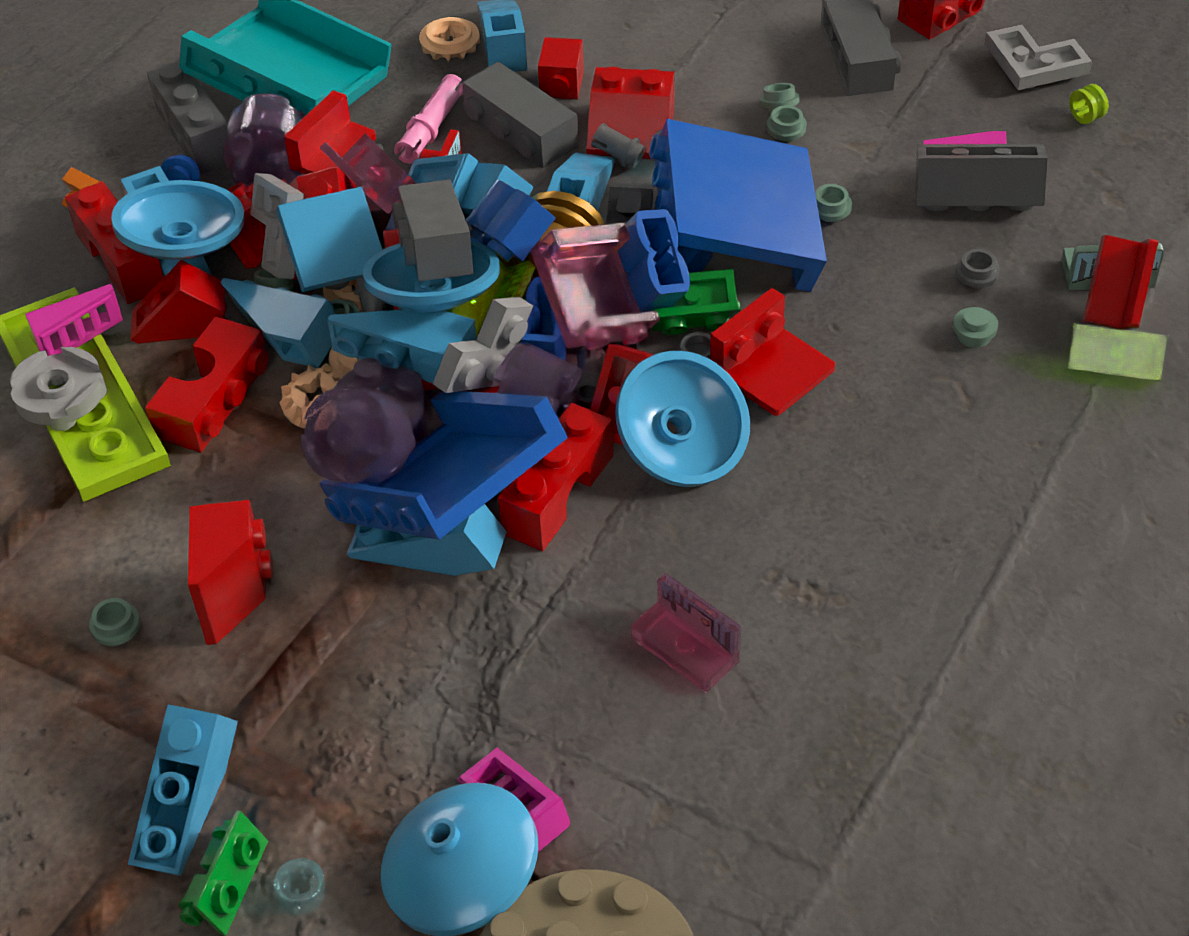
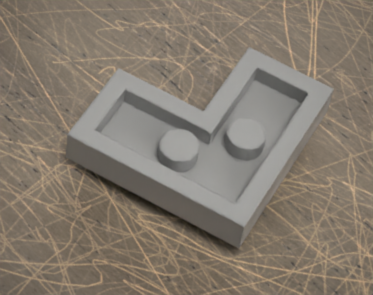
M1023 25L990 31L986 34L985 46L1017 90L1090 74L1092 61L1075 39L1039 47Z
M255 173L250 215L266 225L261 267L276 278L294 279L295 269L276 209L280 204L303 200L304 193L271 174Z
M520 297L493 299L477 340L448 344L433 385L445 393L499 386L510 372L511 358L518 342L527 331V320L533 305Z

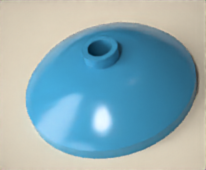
M173 180L146 185L128 193L115 205L111 219L116 237L134 251L153 258L187 260L214 253L234 240L244 226V209L240 200L222 187L200 181Z
M471 241L474 274L419 281L414 265L406 266L403 247L399 243L381 250L365 263L362 271L365 288L372 295L387 304L415 312L445 311L461 306L483 294L499 276V258L486 245Z
M686 351L658 353L639 363L628 374L619 390L615 411L619 436L631 458L654 478L675 486H702L726 475L743 456L750 435L748 406L734 379L712 360ZM667 422L676 426L677 434H673L668 430Z
M460 784L431 795L415 806L402 819L385 848L381 864V886L388 905L407 926L428 935L455 936L492 922L497 914L506 911L513 905L531 879L538 856V834L535 823L526 807L515 795L492 784Z

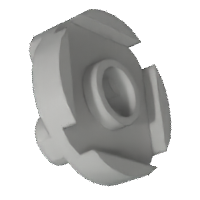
M60 347L62 354L47 356L46 351L43 350L29 356L16 367L10 379L12 387L10 394L15 408L21 417L38 425H49L51 429L56 431H64L74 426L77 419L89 413L106 395L107 389L97 360L90 353L79 348ZM62 384H65L64 386L57 389H49V386L51 385L60 386Z

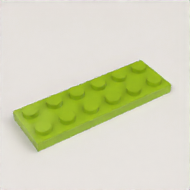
M75 287L0 315V338L15 368L26 358L39 352L25 314L79 295ZM89 313L82 316L81 319L89 318ZM101 334L77 348L90 353L97 360L107 389L106 395L89 413L77 419L74 426L70 429L56 431L51 429L49 425H45L83 502L171 466L165 448ZM62 384L60 386L51 385L49 386V389H57L64 386L65 384Z

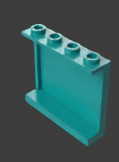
M258 0V7L210 38H206L192 30L182 35L179 69L204 83L295 126L331 91L335 90L347 95L349 106L385 79L388 73L392 44L299 0Z

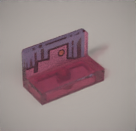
M366 133L343 157L326 142L320 147L387 214L392 211V203L399 202L398 186L417 184Z
M664 573L657 579V603L631 625V638L707 693L740 662L741 627L734 620L667 573Z

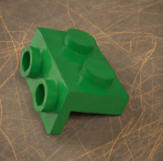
M733 269L689 273L690 285L688 292L672 307L653 309L652 313L649 314L651 332L662 331L664 335H679L687 332L688 328L706 327L708 331H715L741 311V305L737 301Z

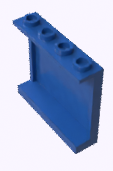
M666 119L661 133L655 134L652 138L649 155L650 159L655 160L652 176V186L657 187L658 191L655 210L666 209L673 218L678 232V247L680 245L792 267L795 289L811 292L827 259L808 149Z
M442 391L430 401L443 425L363 485L327 479L322 480L319 484L327 496L325 498V505L328 511L340 522L440 540L568 437L546 396L467 391L445 393Z

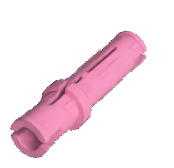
M453 74L444 76L440 85L420 113L410 118L406 125L407 131L394 147L395 155L399 154L403 147H405V150L398 157L401 161L408 164L413 163L415 159H418L425 146L434 142L438 135L439 126L459 97L463 95V83L455 90L462 80L460 77Z

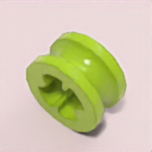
M1092 83L1084 86L1083 89L1075 90L1069 97L1071 113L1081 124H1089L1108 113L1109 104L1107 96L1097 84Z

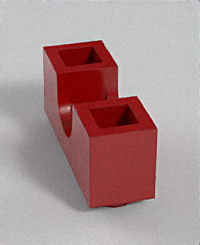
M101 181L65 196L76 235L92 257L101 255L111 283L125 302L131 304L144 298L163 278L159 259L134 251L116 237L111 217L118 200Z
M216 316L193 344L200 376L203 378L194 381H184L169 376L145 407L148 419L160 440L202 453L210 440L220 433L226 418L235 406H239L242 403L246 391L256 377L264 373L269 360L262 330Z
M571 403L559 418L568 438L510 483L498 497L501 525L507 531L505 536L542 552L567 520V500L575 481L591 487L613 457L612 419L574 403Z

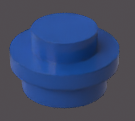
M186 155L170 156L160 166L168 181H200L198 165L192 158Z

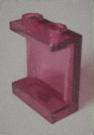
M625 223L552 229L531 250L566 348L586 346L587 350H594L614 341H622L623 345L634 344L645 339L648 336L647 330L660 320L657 311L640 312L617 251L630 239Z

